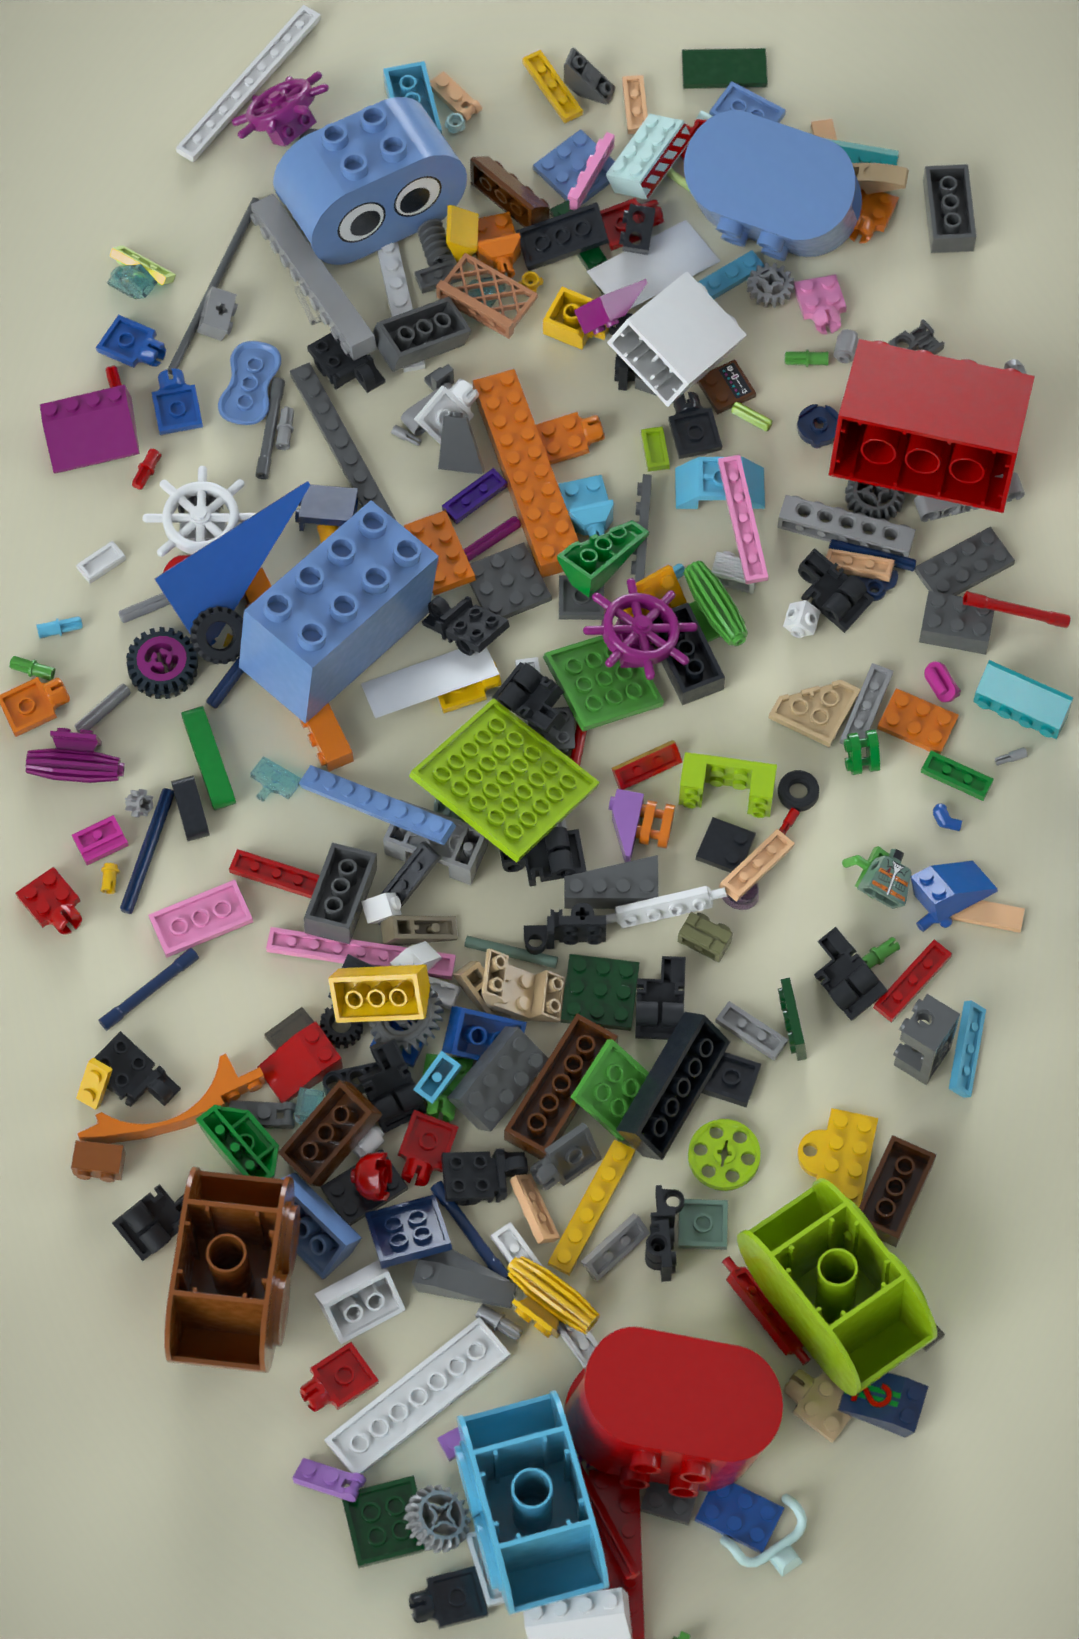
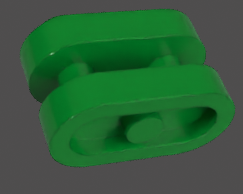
M876 730L865 731V738L859 739L857 732L847 734V739H844L845 752L848 753V758H845L847 772L851 771L852 775L862 774L863 766H868L870 772L880 771V749ZM866 747V757H862L861 748Z

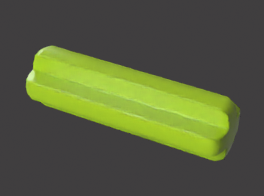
M735 402L731 409L732 414L764 431H768L772 426L770 418L739 402Z

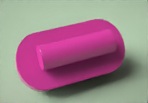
M936 661L929 663L925 668L924 676L939 701L951 702L959 697L961 690L952 679L945 664Z

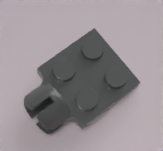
M581 1123L544 1149L546 1153L545 1158L533 1164L530 1172L536 1183L544 1185L542 1186L543 1190H548L558 1182L565 1186L602 1160L588 1126Z

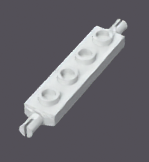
M703 886L615 907V913L606 915V924L617 922L622 928L713 908L714 899L727 897L726 890L723 887L711 891L708 886Z

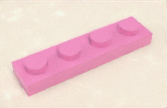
M607 132L604 138H600L597 142L595 154L589 156L586 164L587 168L585 171L580 172L576 187H572L569 191V209L576 210L582 205L614 148V134Z

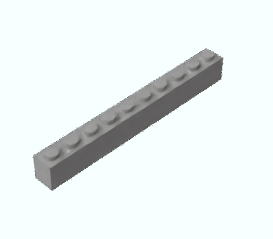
M274 193L251 204L253 213L250 216L254 225H259L265 240L269 239L273 252L275 254L278 253L283 266L290 269L294 282L298 281L300 283V289L305 297L309 296L313 309L315 311L319 310L323 323L330 326L334 339L340 340L344 353H349L352 359L356 360L377 350L374 334L323 262L316 256L311 245Z

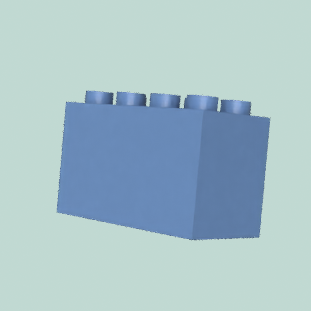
M372 500L369 501L244 610L239 668L306 724L327 703L334 699L429 613L428 603L431 602L439 556Z

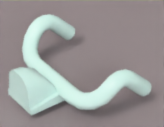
M784 1494L781 1500L795 1513L797 1525L790 1534L758 1556H745L740 1547L728 1536L721 1537L720 1543L732 1553L739 1564L745 1567H758L770 1560L783 1577L803 1563L791 1545L804 1534L807 1526V1517L800 1503L789 1494Z

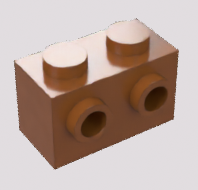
M76 1140L71 1164L73 1175L83 1180H89L91 1177L100 1178L104 1182L122 1180L126 1156L124 1146Z

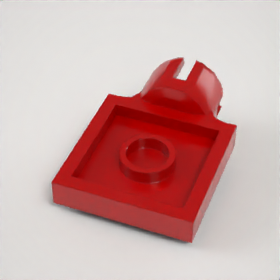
M636 198L600 210L611 251L623 247L622 244H619L621 231L625 232L626 223H622L624 210H629L630 204L656 208L653 227L664 222L661 207L657 206L659 205L657 200L638 203ZM639 214L632 217L636 223L644 221V218ZM633 235L629 240L631 243L640 241V238Z
M54 867L15 893L20 902L42 928L51 924L60 934L67 935L72 933L66 925L68 922H70L75 930L81 925L82 917L75 908L81 902L80 898Z
M414 1110L397 1156L405 1160L401 1173L402 1179L410 1183L416 1173L418 1175L414 1185L422 1187L428 1184L433 1171L443 1172L441 1155L443 1152L451 1151L459 1127Z
M349 1342L310 1368L313 1378L300 1387V1394L304 1402L308 1401L310 1403L308 1407L313 1412H317L328 1404L334 1405L339 1410L379 1384V1380L353 1343Z

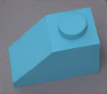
M441 1051L413 1090L433 1104L448 1088L463 1066Z

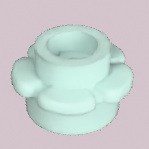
M452 113L445 121V128L451 133L461 132L465 129V119L458 113Z

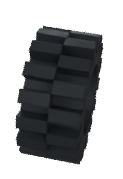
M331 1004L332 1008L329 1009L327 1007L325 1014L322 1013L320 1028L331 1044L336 1045V1048L340 1049V1045H344V1049L348 1048L350 1043L352 1046L355 1045V1040L359 1041L361 1038L360 1034H363V1022H350L351 1027L347 1032H336L332 1027L336 1019L333 1004Z

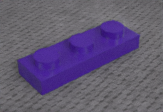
M492 468L444 503L442 510H446L452 521L458 524L507 488L508 482Z

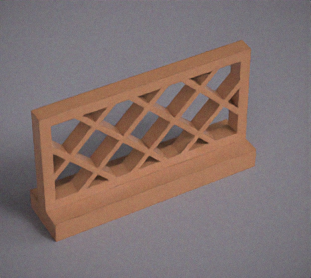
M467 253L462 256L445 280H440L436 286V296L438 299L450 297L459 311L508 339L513 335L516 325L538 298V294ZM467 261L474 265L475 270L463 272L462 267ZM487 273L492 275L493 281L481 283L480 275ZM477 275L478 283L466 285L465 277ZM462 278L463 286L454 287L449 284L453 279ZM507 284L511 286V291L499 293L498 285ZM495 286L496 294L484 296V287ZM480 288L481 296L471 297L468 295L467 290ZM525 294L530 298L527 302L518 303L516 295ZM513 296L515 304L502 306L501 298ZM498 299L499 307L490 308L486 305V301ZM516 309L517 315L513 320L505 316L504 311Z

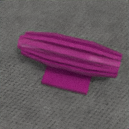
M57 728V731H50V736L53 738L56 748L28 750L25 767L27 774L51 780L99 783L119 781V777L124 776L125 763H121L118 757L94 751L97 746L102 745L99 737L93 734L94 731L80 730V733H73L68 728Z

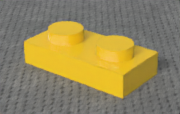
M95 1058L90 1059L87 1063L76 1099L97 1110L101 1106L113 1069Z

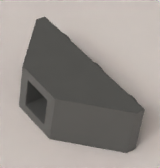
M571 48L564 63V83L580 97L608 104L616 87L579 51Z

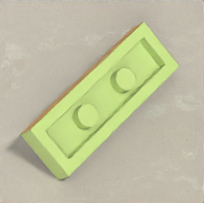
M125 246L114 247L110 253L111 257L117 259L116 262L118 264L133 268L134 272L139 275L148 276L157 285L163 286L172 283L175 279L176 274Z

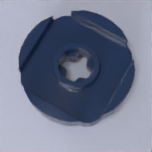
M812 404L804 408L800 412L797 421V431L800 438L813 448H821L833 443L838 412L827 405L823 407L818 406V404ZM815 422L818 424L824 423L823 428H816Z

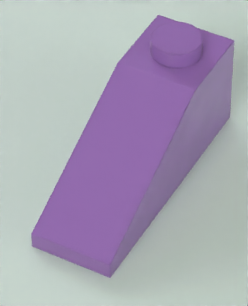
M617 789L615 797H610L608 810H612V821L624 862H629L632 858L642 804H644V794Z

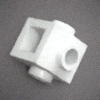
M807 600L790 603L783 627L791 632L792 636L797 638L814 635L821 611Z

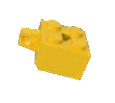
M561 287L543 319V334L583 350L589 337L605 340L609 328L606 327L605 331L594 335L593 331L584 335L574 310L594 299L565 287Z

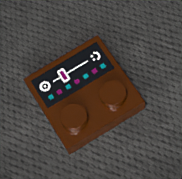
M735 359L712 369L697 382L717 415L731 409L735 402L742 404L756 397L754 388Z

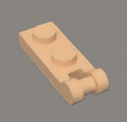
M444 71L430 81L432 92L454 113L462 115L465 122L471 119V115L474 113L478 114L482 111L481 104L471 98Z

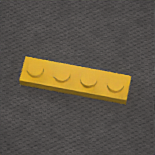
M541 49L522 58L523 65L564 124L583 115L582 108Z

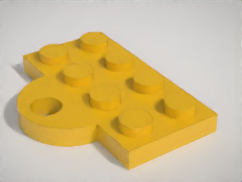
M831 1108L827 1130L820 1129L809 1132L802 1138L798 1147L797 1157L801 1168L807 1174L816 1177V1180L824 1178L831 1182L845 1197L855 1203L858 1208L862 1201L878 1118ZM807 1146H812L816 1149L817 1153L810 1157L804 1154L803 1149Z

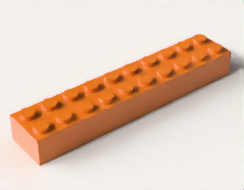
M511 369L473 380V389H476L479 393V397L475 401L503 477L508 482L507 488L536 567L542 578L564 572L557 560V555L569 545L579 540L516 371Z

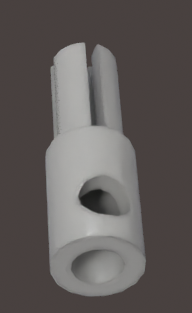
M397 425L391 431V434L407 440L416 446L420 445L418 442L421 443V439Z
M1023 747L1011 751L1009 754L996 757V765L1026 758V749Z

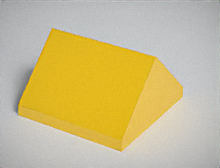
M448 205L446 243L458 263L465 253L472 256L477 251L479 214Z

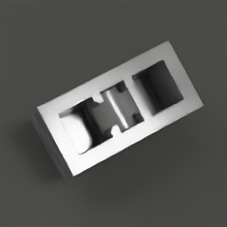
M212 286L205 298L197 333L222 341L226 334L229 335L233 326V322L230 321L231 316L235 315L238 306L235 303L236 294Z

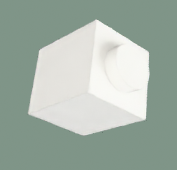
M383 893L361 901L368 924H378L392 915H402L400 910L401 902L396 893Z

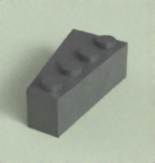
M658 855L564 876V909H572L578 903H587L593 909H615L617 906L658 897Z

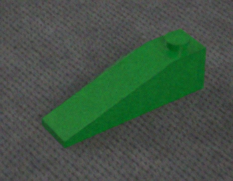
M631 520L610 528L609 532L600 536L595 534L590 536L589 540L582 543L579 541L572 543L557 555V560L571 585L587 597H590L604 586L648 537L649 531Z

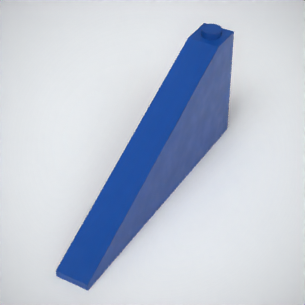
M308 481L154 578L190 635V629L193 626L192 622L199 616L198 614L201 611L204 612L207 608L216 606L235 610L309 489L310 483ZM215 622L210 625L206 632V639L210 646L216 643L215 638L220 635L226 623Z

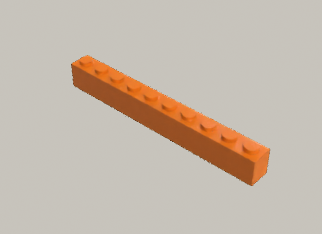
M263 567L259 569L242 597L247 602L245 608L271 587ZM329 703L306 724L300 720L302 727H307L310 732L307 736L311 746H316L319 751L317 758L321 766L326 765L330 772L354 762L353 752Z

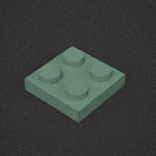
M684 1199V1207L679 1212L678 1248L727 1250L728 1200Z

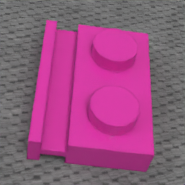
M114 815L72 834V838L87 866L129 846Z

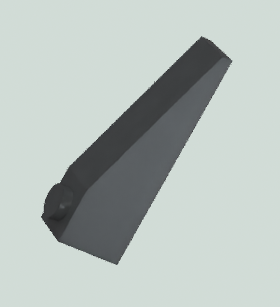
M455 1250L418 1259L412 1281L417 1291L421 1293L510 1309L512 1308V1301L514 1300L517 1288L515 1283Z

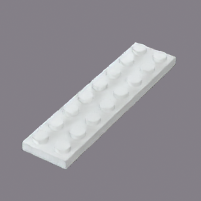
M479 1317L325 1438V1442L350 1473L363 1474L511 1357V1354Z

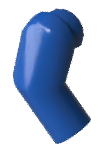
M942 803L935 805L933 816L937 824L942 828L960 831L962 820L951 818L946 805Z
M928 913L916 925L924 932L934 923H937V921ZM948 917L939 923L941 927L947 928L952 925L953 920Z

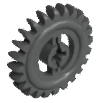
M430 987L425 1019L409 1020L413 1024L412 1026L407 1020H395L404 1031L394 1030L390 1021H370L369 1026L372 1028L370 1033L374 1036V1041L376 1043L380 1041L384 1043L395 1038L401 1054L403 1047L408 1054H411L412 1045L416 1050L420 1051V1041L428 1046L425 1037L429 1036L435 1039L431 1030L440 1031V1027L435 1022H443V1018L438 1015L444 1013L443 1008L440 1007L442 1001L438 998V993L432 991Z

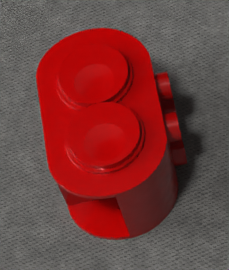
M625 1327L610 1333L596 1346L586 1367L577 1375L569 1388L565 1400L564 1413L576 1452L592 1467L607 1474L620 1476L619 1483L628 1488L645 1489L649 1487L651 1481L669 1485L668 1492L671 1495L682 1498H694L698 1496L699 1490L713 1491L731 1485L749 1469L777 1434L783 1414V1397L780 1384L773 1369L759 1354L748 1348L642 1327Z

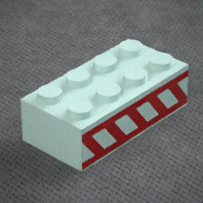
M654 114L647 116L606 173L614 193L646 200L651 197L692 139L684 120Z

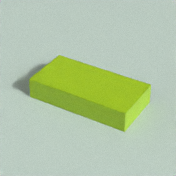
M663 427L641 429L647 471L670 469Z

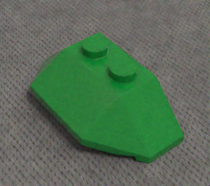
M213 1105L196 1119V1122L212 1146L237 1175L265 1178L275 1177L279 1145L249 1110Z

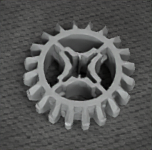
M441 1484L436 1485L434 1488L432 1485H429L424 1489H419L416 1495L409 1499L410 1503L405 1508L408 1513L404 1516V1519L409 1523L405 1529L412 1530L410 1538L416 1537L418 1539L416 1546H420L423 1543L425 1544V1551H429L432 1548L434 1554L439 1553L441 1550L443 1553H446L451 1549L457 1548L466 1539L465 1534L470 1530L467 1525L470 1523L471 1518L465 1516L469 1513V1509L462 1506L465 1500L459 1501L457 1499L458 1492L452 1495L450 1494V1487H446L443 1490Z

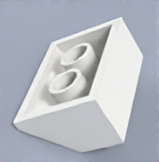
M379 1260L315 1293L322 1312L340 1344L353 1339L406 1310L389 1271L386 1268L381 1269Z

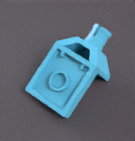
M602 475L558 484L575 532L583 536L588 535L589 539L590 536L595 534L598 536L605 534V531L613 522L614 502L613 499H608Z

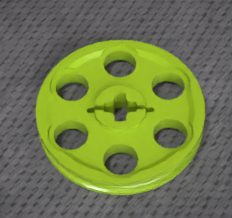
M717 1119L704 1124L695 1132L689 1144L688 1161L692 1173L702 1184L715 1190L730 1191L746 1185L755 1176L760 1164L761 1151L756 1136L747 1126L735 1120ZM713 1128H720L723 1131V1136L715 1139L711 1137L709 1132ZM742 1132L746 1135L747 1140L744 1143H737L733 1139L734 1134ZM725 1143H728L727 1154L730 1156L726 1157L724 1165L721 1167L722 1159L720 1154L725 1148ZM704 1145L708 1151L705 1155L699 1156L694 1152V1147ZM745 1154H751L755 1161L751 1165H746L742 1162L741 1157ZM710 1166L714 1168L716 1173L713 1177L708 1178L702 1174V1169ZM727 1172H737L739 1179L736 1182H729L725 1177Z

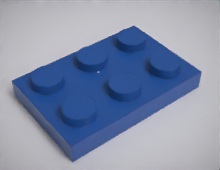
M732 1483L724 1488L708 1491L695 1517V1521L761 1554L764 1552L776 1528L784 1507Z

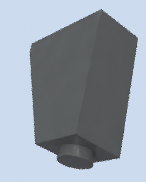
M450 411V414L444 415L438 469L483 474L485 468L468 417H463L462 412Z

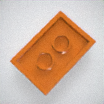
M896 688L878 723L877 729L929 752L932 750L941 755L959 715Z

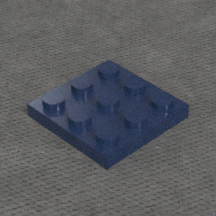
M435 1194L365 1213L381 1269L453 1250Z

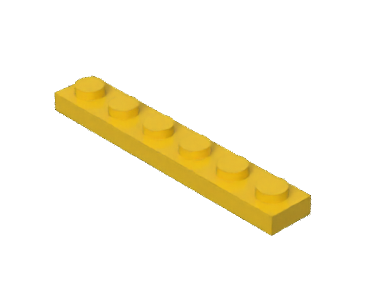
M615 1139L613 1140L550 1257L548 1266L570 1276L635 1154V1149Z

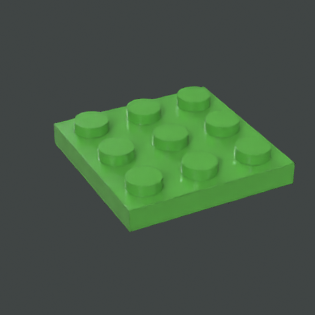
M607 1039L571 1095V1098L616 1139L624 1141L625 1139L616 1129L649 1072L613 1039Z

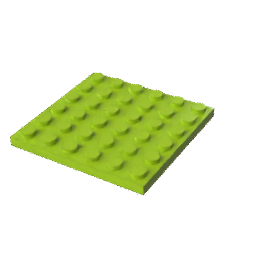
M494 698L418 764L409 775L411 779L516 863L585 800L600 783Z

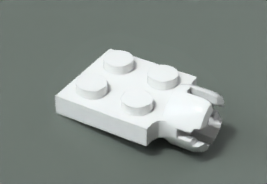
M460 378L450 389L441 386L414 420L441 445L444 415H449L450 411L462 412L463 417H468L470 421L474 416L470 408L479 397V393L476 389H472L473 386L469 382Z

